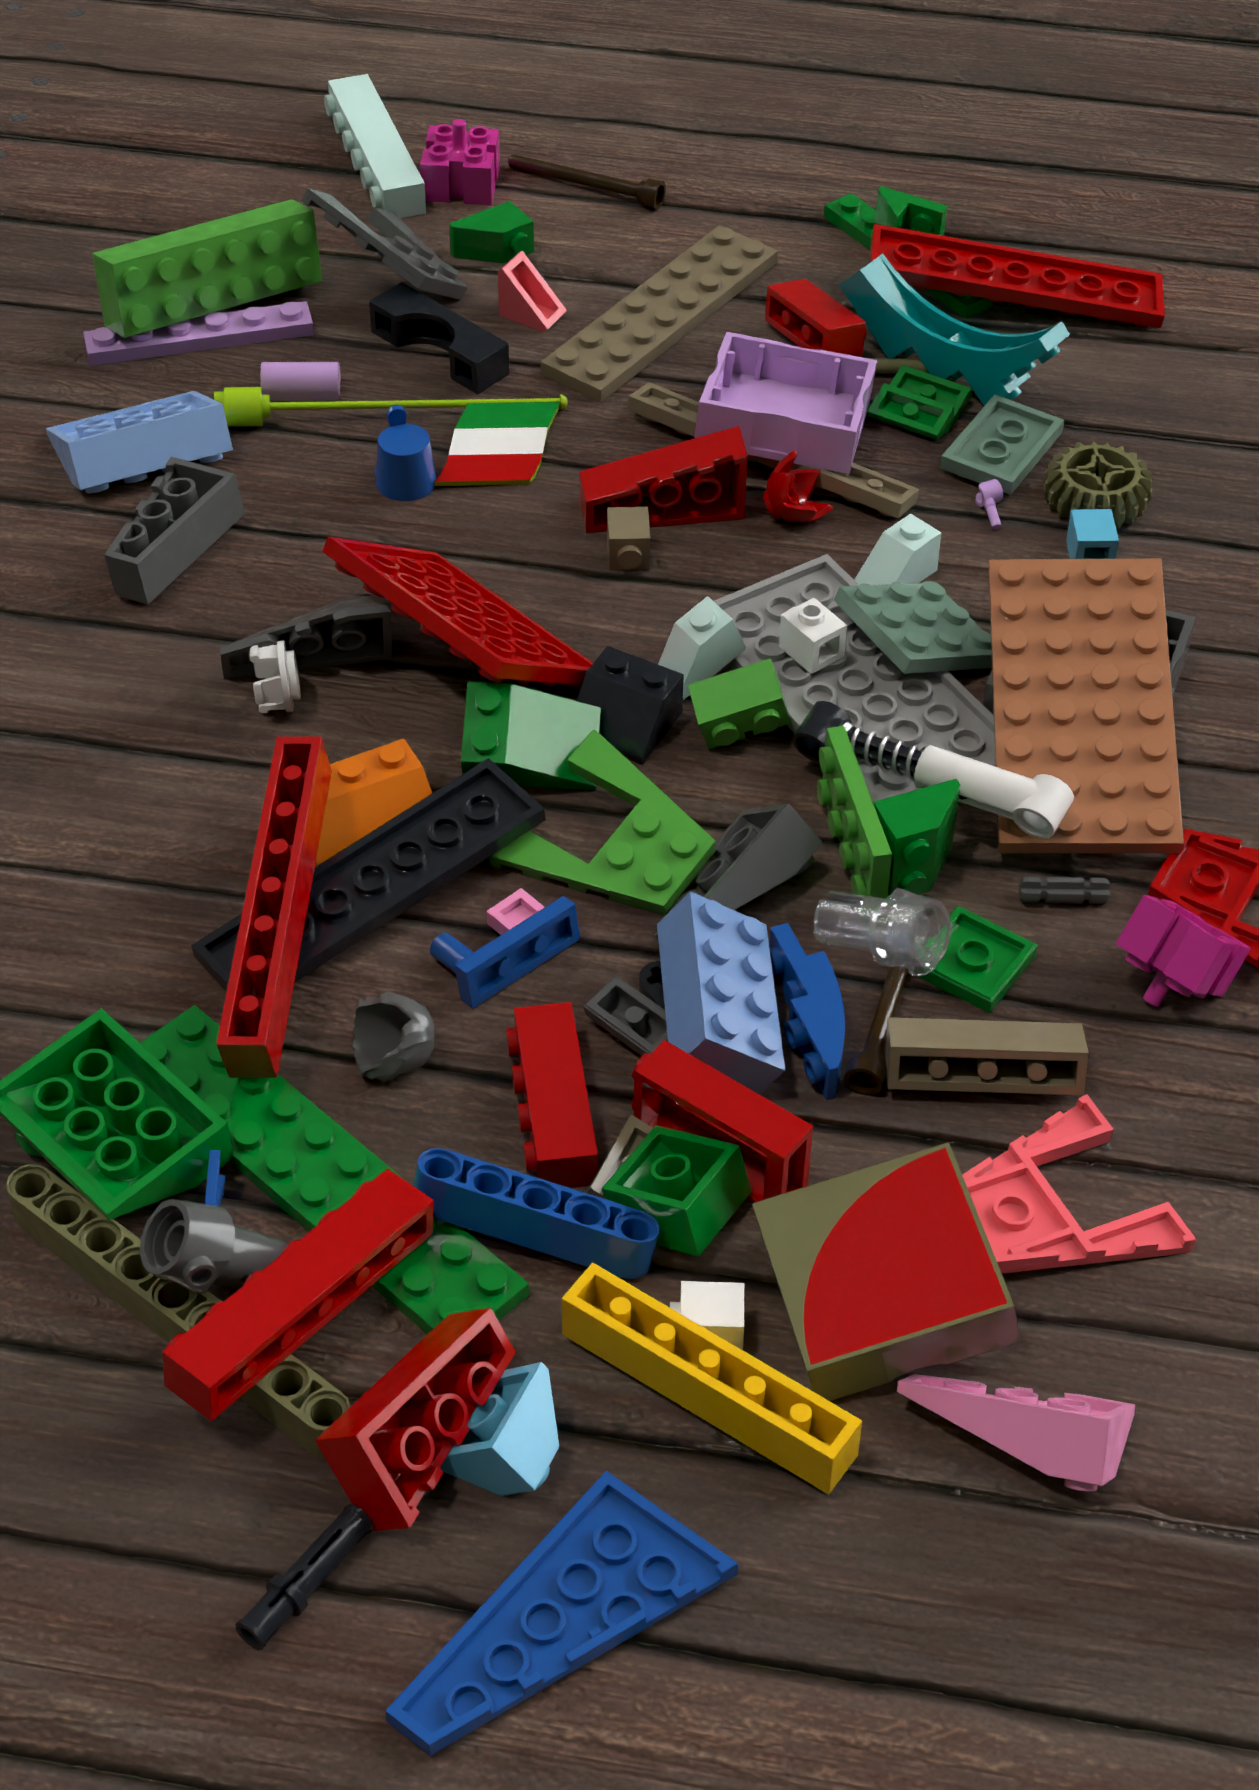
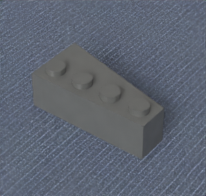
M170 457L165 465L167 472L164 477L157 476L151 485L153 493L147 501H140L135 509L136 518L134 521L125 523L104 554L115 595L148 605L245 514L236 474Z

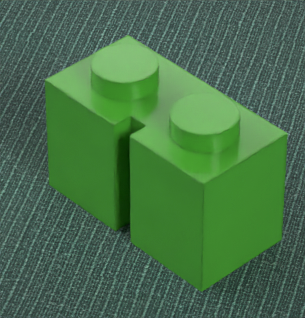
M771 658L688 685L698 725L708 750L718 746L730 745L737 740L746 738L745 732L751 730L756 735L762 732H771L778 727L791 723L782 688Z

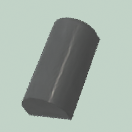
M617 975L583 1006L587 1017L641 1056L645 1053L651 1054L663 1040L668 1041L665 1010Z

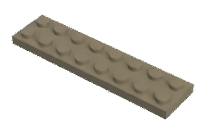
M721 225L717 226L541 361V374L601 403L777 264L778 250L766 246L760 241L734 232L730 228Z

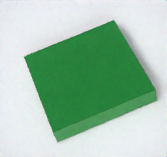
M957 905L912 958L909 973L991 1013L1036 957L1038 945Z

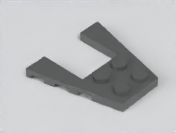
M310 188L306 190L301 199L305 205L323 209L326 212L323 217L336 228H339L340 225L343 226L355 237L354 241L366 250L377 252L383 258L382 262L416 288L459 300L462 299L468 287L458 278V271L444 263L395 213L375 207L372 209L367 220L386 237L379 236L332 195Z

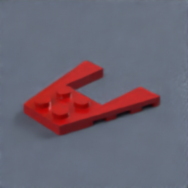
M1184 828L1182 853H1169L1150 885L1148 896L1156 897L1159 900L1173 901L1202 918L1216 929L1224 931L1249 946L1251 950L1245 961L1259 969V928L1240 921L1259 888V849L1242 846V839Z

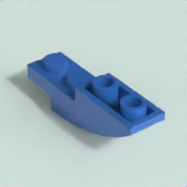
M788 923L771 927L769 949L773 976L778 975L783 984L784 997L790 1008L789 1020L784 1023L786 1039L792 1049L798 1048L803 1057L804 1070L811 1084L817 1083L826 1101L834 1099L840 1082L845 1036L844 1006L834 970L824 951L806 956Z

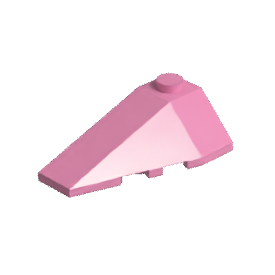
M913 1374L898 1381V1393L1044 1474L1064 1478V1486L1080 1491H1096L1098 1485L1103 1486L1116 1476L1135 1411V1404L1079 1394L1064 1393V1398L1054 1397L1048 1398L1047 1401L1038 1400L1039 1395L1033 1393L1031 1388L1015 1386L1014 1389L998 1388L995 1390V1395L986 1394L987 1386L985 1384L975 1381Z

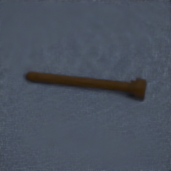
M511 155L508 158V165L512 169L636 197L643 207L658 210L664 202L666 194L664 181L649 178L646 181L642 180L640 183L519 155Z
M915 920L906 921L902 927L864 1049L849 1061L844 1081L847 1087L857 1094L870 1096L879 1093L882 1089L887 1073L882 1059V1053L886 1044L888 1017L894 1018L910 967V961L913 958L921 932V926Z

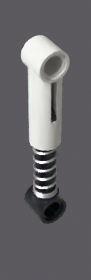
M817 701L812 706L792 738V742L799 753L807 759L820 763L819 749L825 747L827 728L844 726L858 762L865 760L870 767L878 764L881 770L885 772L893 769L896 776L907 774L908 778L914 781L915 786L920 789L957 779L960 783L958 802L1014 820L1021 830L1036 838L1046 839L1053 836L1074 799L1073 792L1069 786L1052 775L1039 774L1031 779L929 745L921 752L918 751L917 745L911 748L904 746L903 740L894 743L890 741L888 735L882 739L877 737L875 731H872L870 734L864 733L861 726L855 727L852 724L850 717L843 709L827 701Z

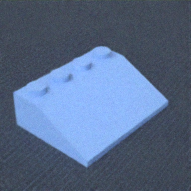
M196 391L46 428L47 436L70 481L78 489H85L86 493L106 490L109 488V482L123 479L124 483L142 481L148 478L147 472L162 469V473H166L165 465L170 457L186 461L199 459L200 463H210L222 459L223 452L233 450L222 403Z

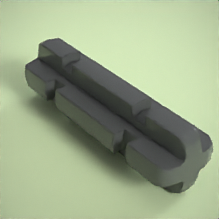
M1025 876L1021 878L1018 888L1019 899L1023 903H1038L1040 899H1044L1045 903L1082 904L1084 900H1088V904H1105L1109 901L1110 884L1106 878H1090V880L1084 881L1083 877H1046L1045 881H1040V877Z

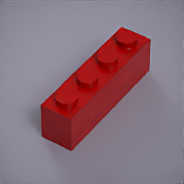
M572 1002L514 1008V1028H506L508 1056H517L519 1065L511 1066L514 1095L523 1094L524 1103L517 1104L520 1133L529 1132L530 1142L523 1143L526 1173L535 1172L536 1178L568 1188L590 1186L598 1172V1152Z

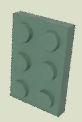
M994 394L943 453L940 468L978 483L997 479L1002 486L1003 492L1011 495L1062 434L1064 420Z

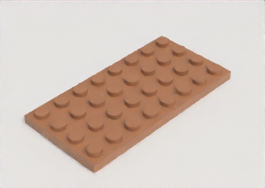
M1162 558L989 560L995 767L1031 779L1039 774L1052 775L1066 783L1074 795L1071 806L1050 838L1041 839L1033 837L1021 830L1014 820L997 815L998 853H1182L1184 839Z

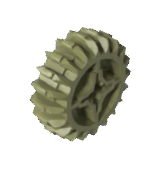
M1093 440L1090 445H1083L1077 442L1074 448L1063 447L1061 453L1053 455V459L1048 464V469H1046L1044 476L1045 499L1049 501V509L1058 511V517L1061 519L1070 518L1071 510L1112 509L1116 529H1120L1122 523L1133 524L1135 517H1142L1148 501L1151 500L1152 472L1147 469L1146 461L1138 460L1137 453L1135 452L1126 453L1124 446L1114 448L1109 445V442L1105 445H1097Z

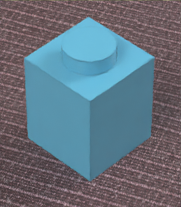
M1112 509L1071 510L1066 538L1070 559H1116L1119 539Z

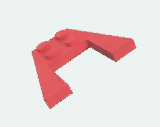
M1088 1094L1080 1097L1076 1106L1064 1114L1059 1111L1045 1120L1043 1127L1027 1138L1022 1135L1011 1142L1008 1150L992 1160L991 1157H988L962 1174L1002 1274L1185 1254L1193 1250L1196 1238L1169 1202L1083 1231L1037 1168V1166L1110 1142L1114 1129Z

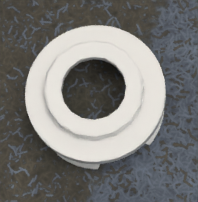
M277 641V645L258 648V645L252 646L250 648V661L254 663L255 675L258 678H267L253 683L255 702L259 704V712L268 713V710L286 709V712H293V700H301L295 651H287L285 641Z

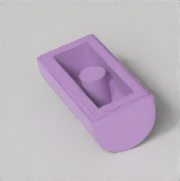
M339 362L261 363L262 395H270V401H339L341 381Z

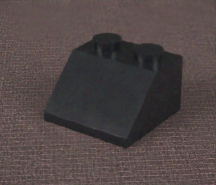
M607 646L587 670L576 701L600 707V734L625 758L642 765L683 712L684 674Z

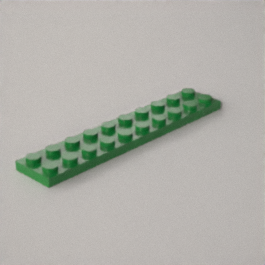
M193 1005L140 1042L141 1045L228 1123L234 1151L231 1154L232 1160L229 1163L307 1231L310 1232L315 1228L327 1212L331 1210L336 1211L352 1198L356 1190L364 1182L374 1180L387 1168L397 1174L280 1075L277 1078H229L216 1045L220 1025L196 1005ZM433 1218L432 1235L372 1285L375 1290L427 1335L449 1314L491 1308L499 1321L529 1296V1283L460 1226Z

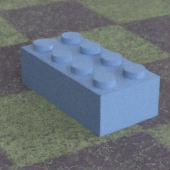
M689 892L657 924L668 1042L760 1094L785 1071L767 926L756 918L748 917L721 905L717 901Z

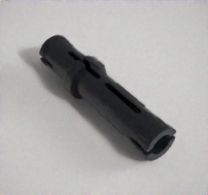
M347 1504L343 1512L282 1576L275 1575L267 1583V1593L235 1624L237 1633L249 1646L256 1650H262L291 1616L297 1617L302 1614L308 1606L307 1599L339 1566L358 1543L374 1529V1524L367 1513L354 1504Z

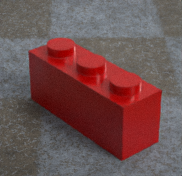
M806 278L767 286L765 321L799 347L863 357L864 341L867 336L866 321Z

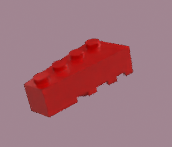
M736 426L579 471V503L586 533L607 532L608 507H648L650 528L745 519L748 455L740 427Z
M491 1308L449 1314L315 1439L316 1444L351 1503L360 1507L371 1518L374 1524L372 1531L411 1528L420 1513L416 1507L424 1493L434 1490L444 1473L440 1467L453 1446L461 1445L470 1430L467 1427V1423L476 1407L485 1405L514 1357L516 1351Z

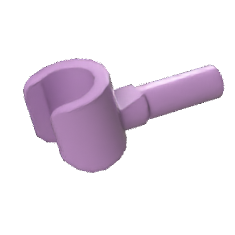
M993 479L979 484L978 489L980 492L976 495L975 502L978 507L985 508L992 530L998 531L1002 528L995 503L1003 500V489L997 479Z

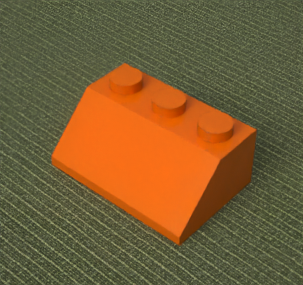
M404 738L330 764L332 774L315 867L432 794L424 768Z

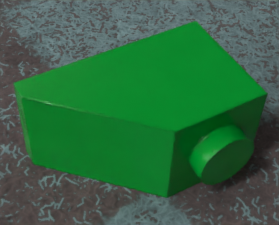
M507 201L449 223L450 255L460 259L507 263L520 251H523L525 255L533 253L534 221L511 201Z

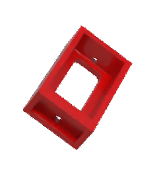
M663 1040L651 1054L645 1053L637 1061L632 1072V1078L634 1079V1099L631 1106L634 1111L633 1116L653 1128L657 1125L739 1145L752 1191L745 1199L752 1204L808 1186L813 1125L666 1040Z

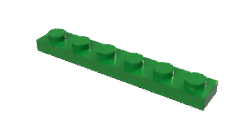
M852 193L825 204L824 218L870 250L873 226L876 224V210ZM924 289L965 319L993 306V301L983 297L971 295L958 296L948 291Z

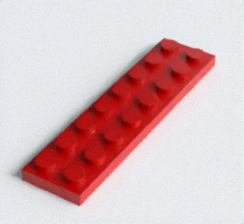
M878 224L873 226L869 263L881 254H884L907 284L919 289H936L948 291L958 296L971 295L983 297L993 302L1006 301L1023 304L1029 308L1040 307L1058 310L1069 315L1093 316L1103 321H1122L1139 327L1151 326L1161 328L1165 317L1163 276L1161 273Z

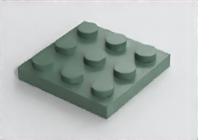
M932 581L911 584L893 582L886 585L863 583L859 586L839 587L834 601L904 674L992 668L991 634L982 630L969 617L968 611L958 606L938 583Z

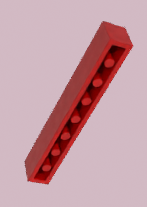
M322 736L276 737L216 1043L229 1078H277L332 774Z

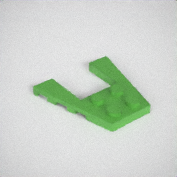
M593 729L567 760L568 768L573 773L634 805L633 810L589 864L528 831L489 857L490 865L497 868L506 865L520 869L523 875L542 881L544 877L568 883L570 889L584 893L588 889L609 895V900L665 916L716 851V841L601 734Z

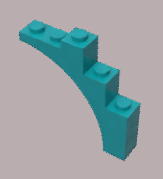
M881 254L839 284L861 319L866 321L867 328L888 359H892L902 352L906 357L916 352L930 374L944 379L951 376L954 381L964 376L984 406L994 394L1012 400L1022 393L1018 386L1031 377L1028 372L1037 366L1034 360L1038 358L1040 363L1043 364L1061 351L1058 344L1070 335L1062 321L1049 328L1024 334H1001L969 326L940 311L921 297L899 275L884 254Z

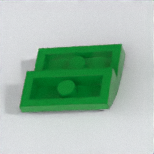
M901 365L890 385L883 384L869 407L867 416L938 440L951 428L972 398L971 388Z

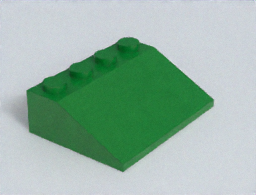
M102 1008L0 1080V1116L108 1220L198 1186L207 1179L210 1150H220V1168L232 1160L231 1154L234 1151L228 1123Z

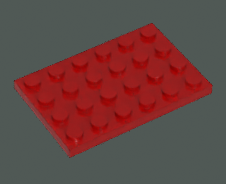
M329 536L322 549L325 555L336 562L334 567L338 571L363 581L362 587L364 590L392 602L391 609L404 617L414 618L421 624L419 629L423 633L447 642L450 645L449 651L461 659L476 663L480 666L478 672L489 680L501 683L503 679H512L524 685H529L530 681H535L549 687H555L556 683L574 689H580L587 670L593 664L589 659L437 552Z

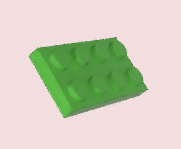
M845 727L827 728L825 747L819 749V762L823 779L817 780L818 800L821 806L827 805L828 826L831 836L839 838L840 861L844 870L850 869L852 875L851 891L854 901L862 903L867 920L883 918L886 916L892 853Z

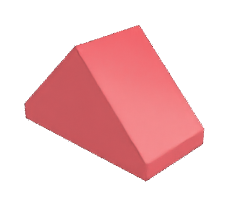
M523 251L516 254L498 271L499 316L544 332L567 311Z

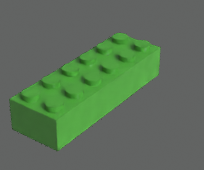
M292 199L92 253L104 326L124 338L322 281L314 209Z

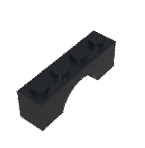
M400 282L369 301L371 332L397 348L411 344H429L448 351L450 355L451 379L477 395L510 374L509 343L408 285Z

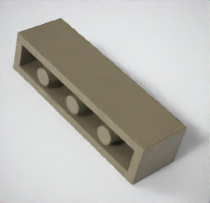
M888 1017L885 1047L888 1089L1084 1095L1089 1051L1082 1023Z

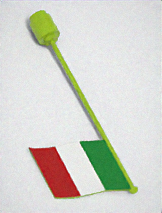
M224 387V391H214V400L223 405L228 427L263 426V418H270V410L389 409L393 405H400L403 408L466 407L454 429L447 462L439 477L434 481V486L530 484L541 466L547 432L559 408L562 410L568 404L566 396L560 394V398L270 402V395H262V387Z

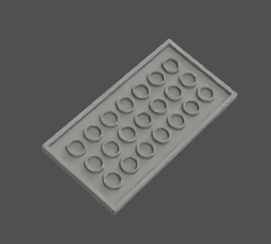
M828 554L714 600L734 620L747 648L729 662L728 665L735 670L771 658L791 719V723L787 724V726L794 734L812 706L817 701H827L843 709L850 717L852 724L855 727L861 726L864 733L870 734L872 731H875L877 737L882 739L888 735L891 742L898 743L900 740H903L904 746L911 748L917 745L918 751L921 752L929 745L995 766L994 715L948 671L904 674L834 601L840 586H859V584ZM815 598L847 625L844 657L811 674L779 647L781 614L792 607ZM865 760L858 762L872 802L920 789L915 786L914 781L908 778L907 774L896 776L893 769L885 772L881 770L878 764L870 767Z

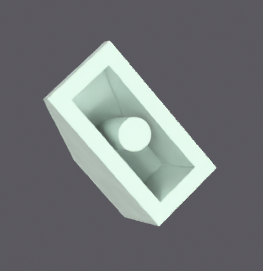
M909 514L882 533L854 580L859 585L863 583L886 585L893 582L903 584L920 583L937 571L942 532L914 515Z
M707 596L674 623L658 665L684 674V700L690 695L689 684L711 678L747 648L734 620Z

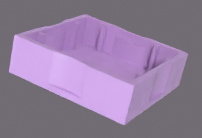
M726 332L717 355L715 371L709 376L699 401L694 438L739 426L748 455L781 461L790 452L796 450L797 457L793 462L794 464L849 474L870 403L877 360L825 350L800 348L778 341Z

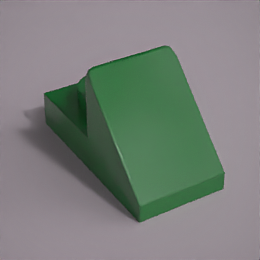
M880 186L877 195L875 222L878 225L944 236L948 206Z

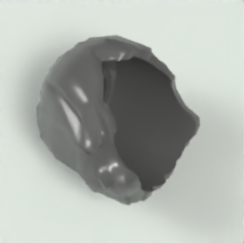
M387 991L377 997L367 996L365 1001L362 999L358 1000L355 1008L356 1017L354 1019L355 1027L353 1028L355 1039L352 1042V1048L355 1050L353 1057L357 1063L356 1068L360 1075L385 1083L388 1080H393L398 1075L407 1074L425 1064L433 1052L435 1042L434 1020L425 1006L408 997Z

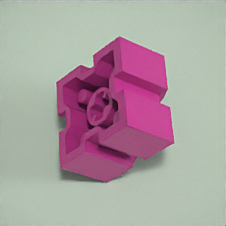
M463 119L453 120L452 126L448 124L429 126L426 149L423 150L420 162V175L425 183V201L450 203L451 198L464 199V204L492 205L495 182H497L500 170L499 129L476 126L467 133L466 122Z
M1143 895L1115 943L1128 952L1125 960L1148 973L1151 970L1157 972L1143 996L1147 1003L1155 1007L1161 1005L1170 988L1187 997L1193 994L1204 999L1207 993L1223 997L1251 950L1249 946L1224 931L1216 929L1177 903L1165 899L1159 900L1148 895Z

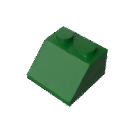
M957 779L873 802L892 853L887 897L889 903L931 891L952 849L960 792V783Z
M657 1125L601 1188L603 1196L607 1200L642 1210L657 1220L660 1226L657 1246L698 1257L752 1192L739 1145Z

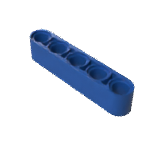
M429 1149L422 1152L418 1157L413 1186L434 1200L433 1218L587 1267L593 1262L613 1275L622 1278H640L650 1270L660 1226L652 1215L642 1210L447 1149Z

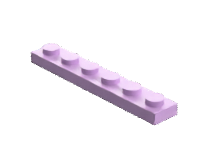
M307 301L286 302L282 305L267 307H249L245 310L223 313L213 312L126 338L107 327L84 331L83 334L89 366L311 336L314 335V328Z

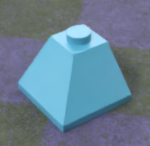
M542 1362L505 1370L485 1405L476 1407L467 1423V1427L470 1430L461 1445L452 1447L440 1469L445 1473L500 1496L536 1490L548 1477L550 1472L549 1465L559 1449L549 1369Z

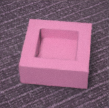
M520 888L486 911L487 924L502 935L545 907Z

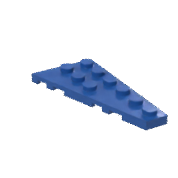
M605 1471L385 1710L386 1722L431 1756L738 1575V1563L611 1473Z

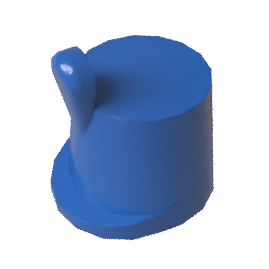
M393 405L388 409L386 415L390 426L383 430L378 437L377 459L374 468L376 487L382 495L389 499L415 501L426 497L435 488L436 473L430 437L426 430L420 426L406 423L407 414L402 406Z

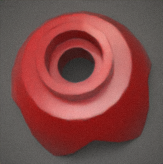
M793 450L772 471L766 484L767 490L763 493V499L767 509L776 519L780 520L783 518L788 522L804 523L824 516L833 507L829 503L808 501L821 471L819 469L790 471L791 465L797 457L796 450Z

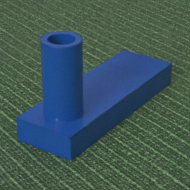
M562 896L475 952L450 934L442 933L433 940L430 946V954L456 973L460 998L473 1009L580 940L575 903Z

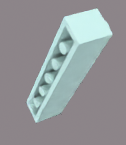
M368 74L329 80V95H324L327 115L333 116L335 131L337 134H342L344 149L346 152H351L355 171L360 170L363 188L369 189L373 208L395 213L399 218L426 214L425 183Z

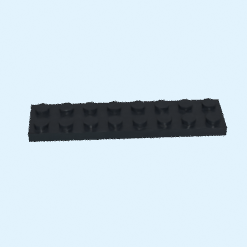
M488 758L316 866L294 983L546 820L544 808ZM242 914L191 945L196 960L226 991Z

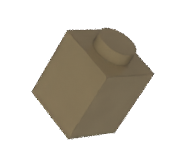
M648 507L607 508L609 571L650 570Z

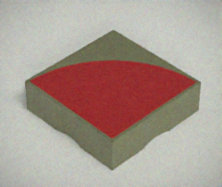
M949 1142L752 1203L760 1234L780 1295L784 1300L811 1389L828 1401L889 1383L895 1378L918 1368L953 1363L1021 1341L1014 1303Z

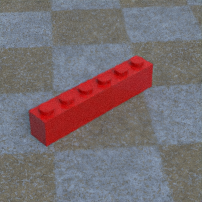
M388 1168L374 1180L364 1182L356 1190L352 1198L336 1211L331 1210L321 1218L318 1225L300 1240L290 1242L284 1248L281 1255L263 1270H257L252 1273L239 1290L225 1301L215 1303L201 1321L186 1333L176 1335L168 1343L162 1352L164 1386L209 1421H213L430 1237L433 1232L434 1200Z

